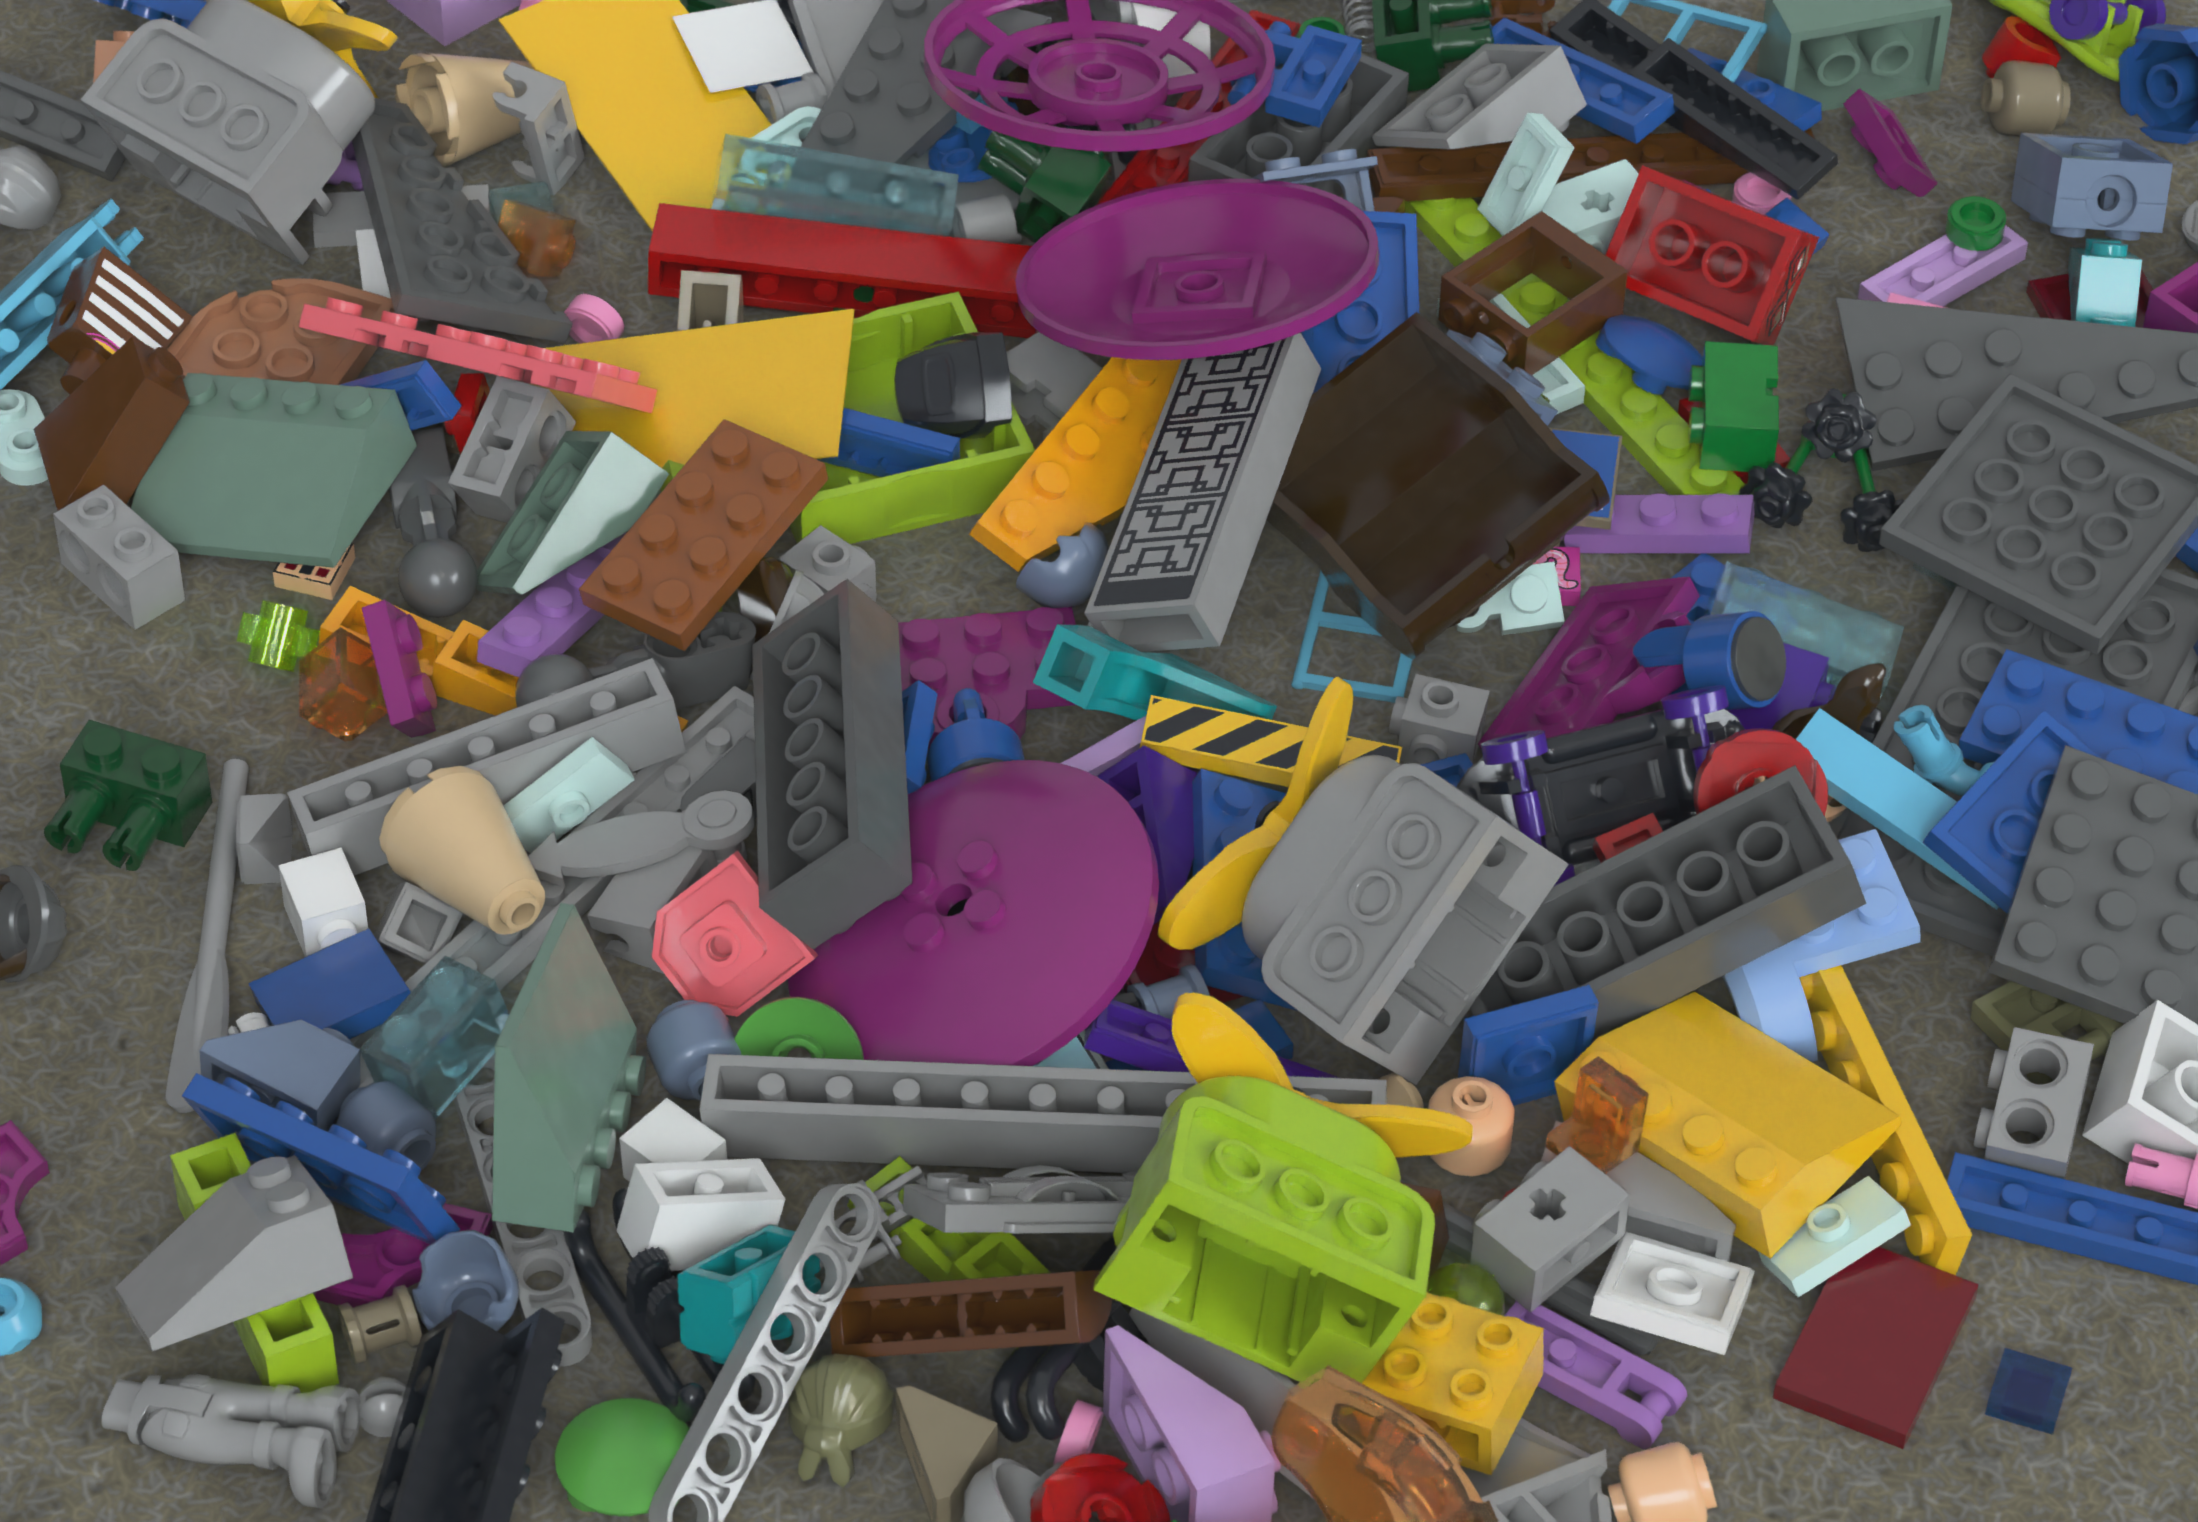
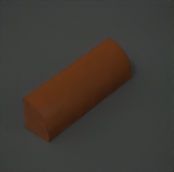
M1101 1270L847 1288L830 1319L832 1355L846 1354L865 1358L1085 1343L1097 1338L1104 1329L1111 1311L1113 1298L1093 1290L1095 1279Z

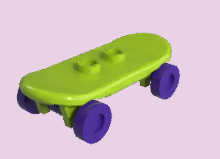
M1988 0L1995 6L2020 17L2059 43L2090 69L2116 82H2120L2118 58L2126 48L2137 43L2139 40L2135 38L2144 27L2157 23L2165 24L2166 8L2163 0Z

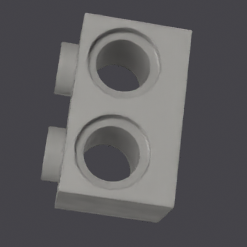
M497 376L448 484L475 514L508 523L565 432L573 430L576 424L575 419L549 389Z
M105 485L100 486L53 514L61 564L134 630L185 601L178 550Z
M2017 1027L2013 1028L2009 1050L1995 1049L1987 1088L1999 1090L1995 1110L1982 1107L1978 1120L1974 1147L1986 1149L1984 1159L2062 1179L2066 1178L2088 1081L2094 1044ZM2031 1072H2040L2048 1075L2053 1081L2048 1084L2038 1085L2029 1082L2023 1076ZM2016 1131H2028L2035 1134L2040 1140L2032 1144H2022L2012 1139L2009 1135Z

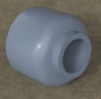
M682 1000L669 1005L658 1014L646 1037L647 1053L661 1084L670 1095L684 1100H701L708 1054L741 1055V1051L734 1040L736 1035L728 1018L718 1006L706 1002Z
M387 1080L358 1088L345 1098L340 1107L336 1125L349 1130L367 1144V1150L382 1156L386 1149H392L412 1160L421 1170L432 1159L436 1149V1121L429 1109L401 1085Z

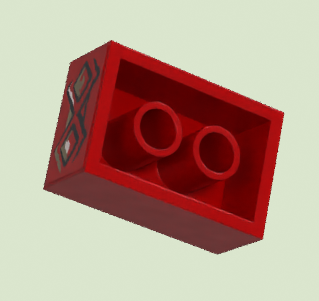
M1642 165L1605 255L1628 271L1627 289L1763 345H1774L1819 237Z

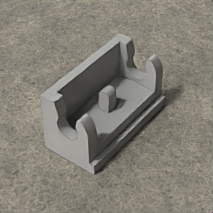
M511 61L504 70L503 75L505 80L512 85L515 98H510L505 93L494 92L493 98L495 105L500 111L520 119L519 126L521 133L524 135L522 140L523 147L529 151L532 166H528L523 161L514 160L512 161V166L519 177L543 186L544 192L554 196L565 185L585 158L566 83Z
M688 846L676 855L658 863L629 872L615 874L587 915L592 929L605 934H616L627 942L626 944L619 940H610L604 952L663 973L652 958L657 911L718 865L714 851Z

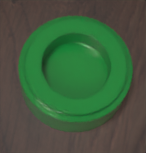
M1980 196L1964 197L1956 200L1949 207L1945 232L1952 243L1963 249L1971 251L1989 250L1996 247L2003 239L2006 214L1999 204L1988 198Z

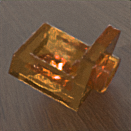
M514 199L504 200L498 226L520 254L517 265L528 268V273L537 276H559L563 268L570 263L573 257L576 240L572 234L576 220Z
M1597 1056L1580 1068L1572 1116L1547 1134L1546 1148L1557 1156L1570 1146L1604 1174H1607L1639 1151L1649 1094L1640 1088L1631 1077L1620 1073Z

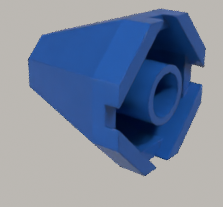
M2160 23L2144 27L2135 37L2139 39L2137 43L2126 48L2118 58L2121 105L2129 116L2139 115L2142 121L2148 125L2139 129L2154 141L2188 144L2197 141L2198 27Z

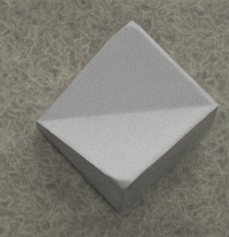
M286 794L240 795V800H237L236 848L241 882H244V884L281 883L279 865L291 862L293 831L289 800Z
M408 882L397 884L374 933V937L382 948L421 964H426L450 942L463 913L432 896L425 890Z

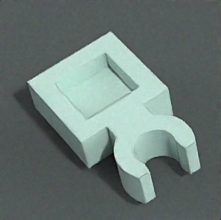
M1555 562L1533 564L1478 607L1479 611L1472 617H1466L1456 624L1457 631L1463 633L1476 632L1482 629L1488 620L1499 619L1502 635L1562 627L1565 620Z

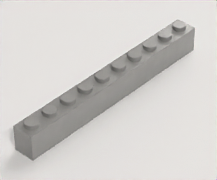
M708 1054L699 1110L702 1123L726 1140L727 1157L890 1164L897 1157L901 1156L908 1164L1012 1169L1043 1165L1059 1167L1067 1171L1124 1173L1138 1171L1157 1143L1160 1124L1167 1108L1182 1092L1197 1084V1081L1190 1072ZM1288 1076L1293 1087L1301 1089L1307 1096L1338 1104L1387 1105V1080Z

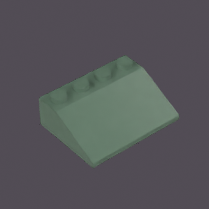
M187 373L183 383L190 403L137 486L131 509L176 548L178 553L335 568L416 449L417 444L396 391L392 389Z
M560 904L495 1044L492 1221L574 1232L584 1206L594 1207L600 1186V1168L610 1169L616 1145V1131H626L631 1110V1095H641L646 1074V1057L636 1055L637 1028L577 909L572 904Z

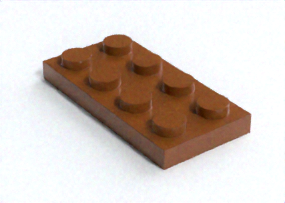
M723 419L582 584L579 592L583 605L685 651L828 481L825 463Z

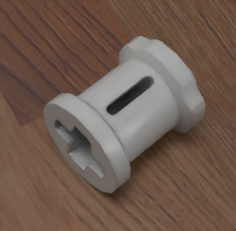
M813 72L803 74L801 81L778 87L768 83L759 85L756 90L757 106L771 124H774L798 108L815 107L822 110L827 101V93L819 75Z

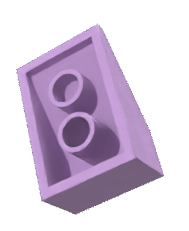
M1115 1326L1106 1329L1103 1393L1104 1415L1142 1482L1148 1479L1159 1490L1167 1505L1171 1522L1174 1519L1178 1522H1271L1272 1514L1278 1511V1503L1274 1491V1474L1281 1468L1279 1453L1271 1435L1266 1430L1257 1431L1243 1406L1122 1327Z

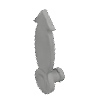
M727 790L714 791L699 796L682 812L665 810L619 816L575 831L557 842L553 831L528 857L539 879L564 888L563 876L585 878L629 872L672 857L688 846L714 851L718 865L737 850L746 861L747 850L743 840L753 830L755 816L749 800L740 793Z

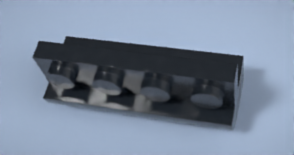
M541 1307L507 1334L502 1335L457 1309L420 1338L403 1395L404 1398L399 1408L366 1522H510L515 1499L522 1492L530 1475V1465L526 1463L531 1441L540 1431L546 1417V1408L542 1406L546 1387L561 1363L562 1352L557 1348L565 1322L564 1319Z

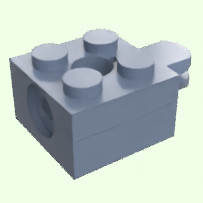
M2021 133L2011 202L2029 212L2030 220L2048 224L2050 232L2055 235L2080 238L2085 236L2086 229L2105 230V235L2110 238L2135 241L2140 239L2141 232H2163L2173 164L2130 139Z

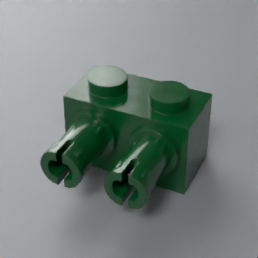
M1372 0L1374 47L1377 60L1409 73L1408 92L1431 88L1441 80V69L1445 68V63L1465 60L1484 44H1494L1490 20L1454 27H1443V24L1455 21L1491 18V0Z
M992 131L985 143L984 148L987 151L980 160L978 169L1020 195L1014 215L1017 231L1036 243L1057 225L1094 207L1098 203L1112 164L1105 160V155L1102 151L1057 148L1023 141Z
M88 720L60 762L65 801L44 828V836L51 846L61 851L69 839L72 838L67 845L68 853L75 854L83 848L84 842L97 822L117 827L110 838L104 843L102 852L109 863L118 868L122 867L130 854L131 856L125 863L126 870L137 871L140 868L145 855L156 839L185 847L213 803L206 754Z

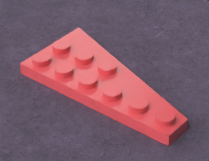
M328 297L326 308L304 304L299 324L300 328L652 413L657 389L638 385L640 373L442 324L437 325L435 335L416 330L418 319L384 310L381 320L375 321L361 317L362 305Z

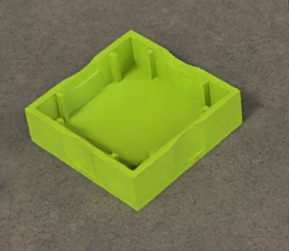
M959 292L878 309L854 319L844 408L903 423L897 409L894 390L897 360L935 341L951 336L978 332ZM1012 403L1011 423L995 426L985 438L960 439L959 460L885 477H878L823 462L826 466L828 481L789 527L796 543L800 542L821 525L847 543L853 544L985 513L1035 452V448Z

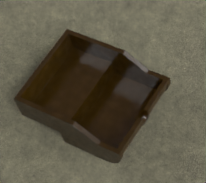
M1416 312L1312 394L1266 520L1318 564L1334 593L1349 608L1405 656L1415 659L1425 651L1427 644L1447 628L1460 623L1561 542L1569 530L1593 511L1598 512L1609 503L1610 498L1599 473L1561 443L1512 385Z

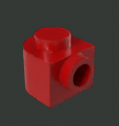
M2009 16L2005 19L1982 54V61L1987 67L1986 74L1989 78H1994L1999 67L2008 61L2050 64L2057 68V63L2061 59L2050 37L2016 16Z

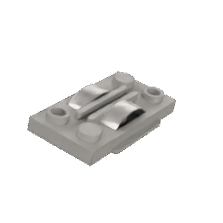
M1038 1165L1017 1169L1003 1177L979 1178V1183L968 1182L969 1176L965 1174L929 1173L927 1174V1184H904L903 1212L944 1233L1114 1232L1118 1214L1131 1197L1133 1181L1137 1171L1124 1172L1123 1177H1081L1059 1167ZM1048 1172L1064 1173V1174H1070V1175H1072V1176H1064V1175H1063V1176H1055V1177H1029V1176L1034 1175V1174H1041V1173H1048Z

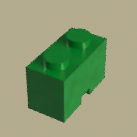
M1705 341L1702 366L1691 365L1688 400L1699 402V407H1691L1688 433L1689 443L1699 444V469L1749 472L1753 466H1760L1766 469L1770 463H1774L1779 434V396L1773 395V388H1777L1778 346Z

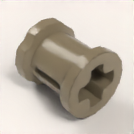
M405 1284L394 1287L392 1296L354 1308L348 1302L337 1305L341 1330L355 1365L366 1362L367 1354L403 1342H407L411 1347L419 1345L420 1338L422 1337L421 1328L414 1304Z

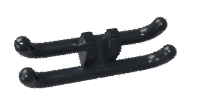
M628 1188L620 1189L613 1197L612 1209L616 1229ZM583 1209L574 1232L564 1231V1239L578 1275L662 1404L669 1408L672 1414L680 1421L685 1423L694 1421L706 1399L705 1390L700 1384L693 1382L684 1385L661 1351L662 1348L681 1341L679 1313L684 1311V1307L679 1304L678 1278H675L671 1272L669 1258L663 1250H660L659 1247L654 1249L653 1246L650 1249L645 1248L644 1251L638 1252L637 1256L632 1257L620 1238L631 1260L627 1268L629 1273L626 1275L625 1296L598 1254L591 1233V1220L588 1212ZM691 1350L712 1384H714L724 1364L712 1361L710 1355ZM748 1374L740 1382L738 1388L739 1402L749 1398L754 1392L756 1377L754 1375Z
M1114 1236L1102 1244L1081 1271H1095L1104 1268L1117 1248ZM1113 1299L1107 1323L1099 1336L1094 1340L1085 1343L1016 1347L1004 1361L993 1380L990 1400L993 1417L996 1423H998L1001 1433L1008 1441L1018 1443L1026 1439L1029 1434V1424L1020 1410L1018 1400L1019 1390L1027 1378L1028 1383L1025 1396L1027 1411L1032 1423L1044 1439L1056 1440L1062 1436L1065 1423L1055 1406L1054 1390L1058 1380L1071 1364L1074 1363L1081 1374L1088 1379L1087 1382L1104 1392L1105 1330L1120 1326L1146 1343L1147 1340L1142 1337V1333L1121 1305L1122 1302Z

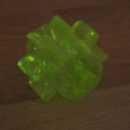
M262 600L259 615L243 612L236 641L251 645L248 661L294 672L297 657L313 660L320 630L305 627L308 610Z

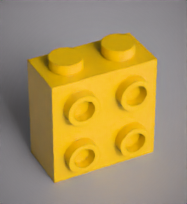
M1426 1293V1297L1359 1388L1413 1419L1428 1431L1453 1456L1460 1466L1492 1475L1543 1376L1544 1328L1528 1324L1516 1317L1502 1316L1469 1306L1451 1297ZM1359 1402L1360 1434L1398 1446L1407 1433V1428L1388 1415ZM1418 1441L1411 1449L1437 1458L1432 1450L1422 1441Z

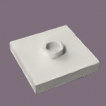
M1626 1232L1619 1239L1596 1291L1590 1316L1725 1355L1747 1300L1755 1270Z

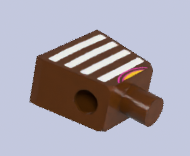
M102 247L73 268L47 338L49 348L69 363L60 379L61 386L67 393L71 394L132 336L154 349L157 347L166 349L189 324L192 316L106 247Z

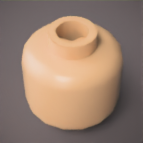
M1471 1076L1451 1079L1436 1089L1429 1100L1428 1109L1450 1113L1467 1120L1473 1125L1472 1141L1466 1147L1453 1152L1430 1155V1158L1440 1168L1461 1176L1474 1177L1489 1174L1500 1167L1511 1151L1515 1109L1510 1096L1498 1084L1485 1078Z
M1680 1442L1668 1443L1623 1457L1618 1468L1620 1482L1608 1485L1617 1522H1707V1510L1718 1507L1702 1452L1691 1455L1689 1449Z

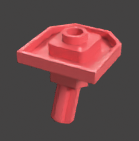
M738 850L657 911L652 950L653 960L684 1000H695L718 1006L725 1015L738 1017L818 956L814 949L810 948L759 908L758 876Z

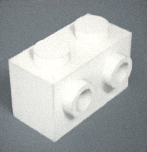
M760 1158L635 1164L616 1231L632 1257L637 1256L638 1252L644 1251L645 1248L650 1249L653 1246L655 1249L659 1247L670 1260L671 1266L669 1267L671 1272L685 1270L768 1225L778 1227L785 1197Z

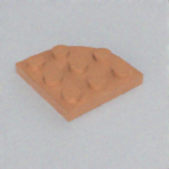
M302 278L272 280L271 290L256 291L238 298V293L235 290L205 306L192 317L189 324L174 339L167 351L181 364L183 369L182 380L187 373H206L210 375L256 377L260 379L340 385L356 380L378 347L300 328L299 324L304 304L326 308L328 297L362 305L361 317L380 321L383 310L395 313L392 300L385 296L331 281Z

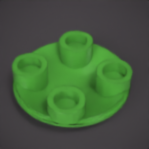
M613 1399L586 1409L566 1426L558 1440L555 1451L557 1476L567 1492L568 1500L572 1506L586 1512L595 1511L611 1516H634L648 1513L652 1498L690 1428L685 1422L677 1419L669 1408L644 1399Z

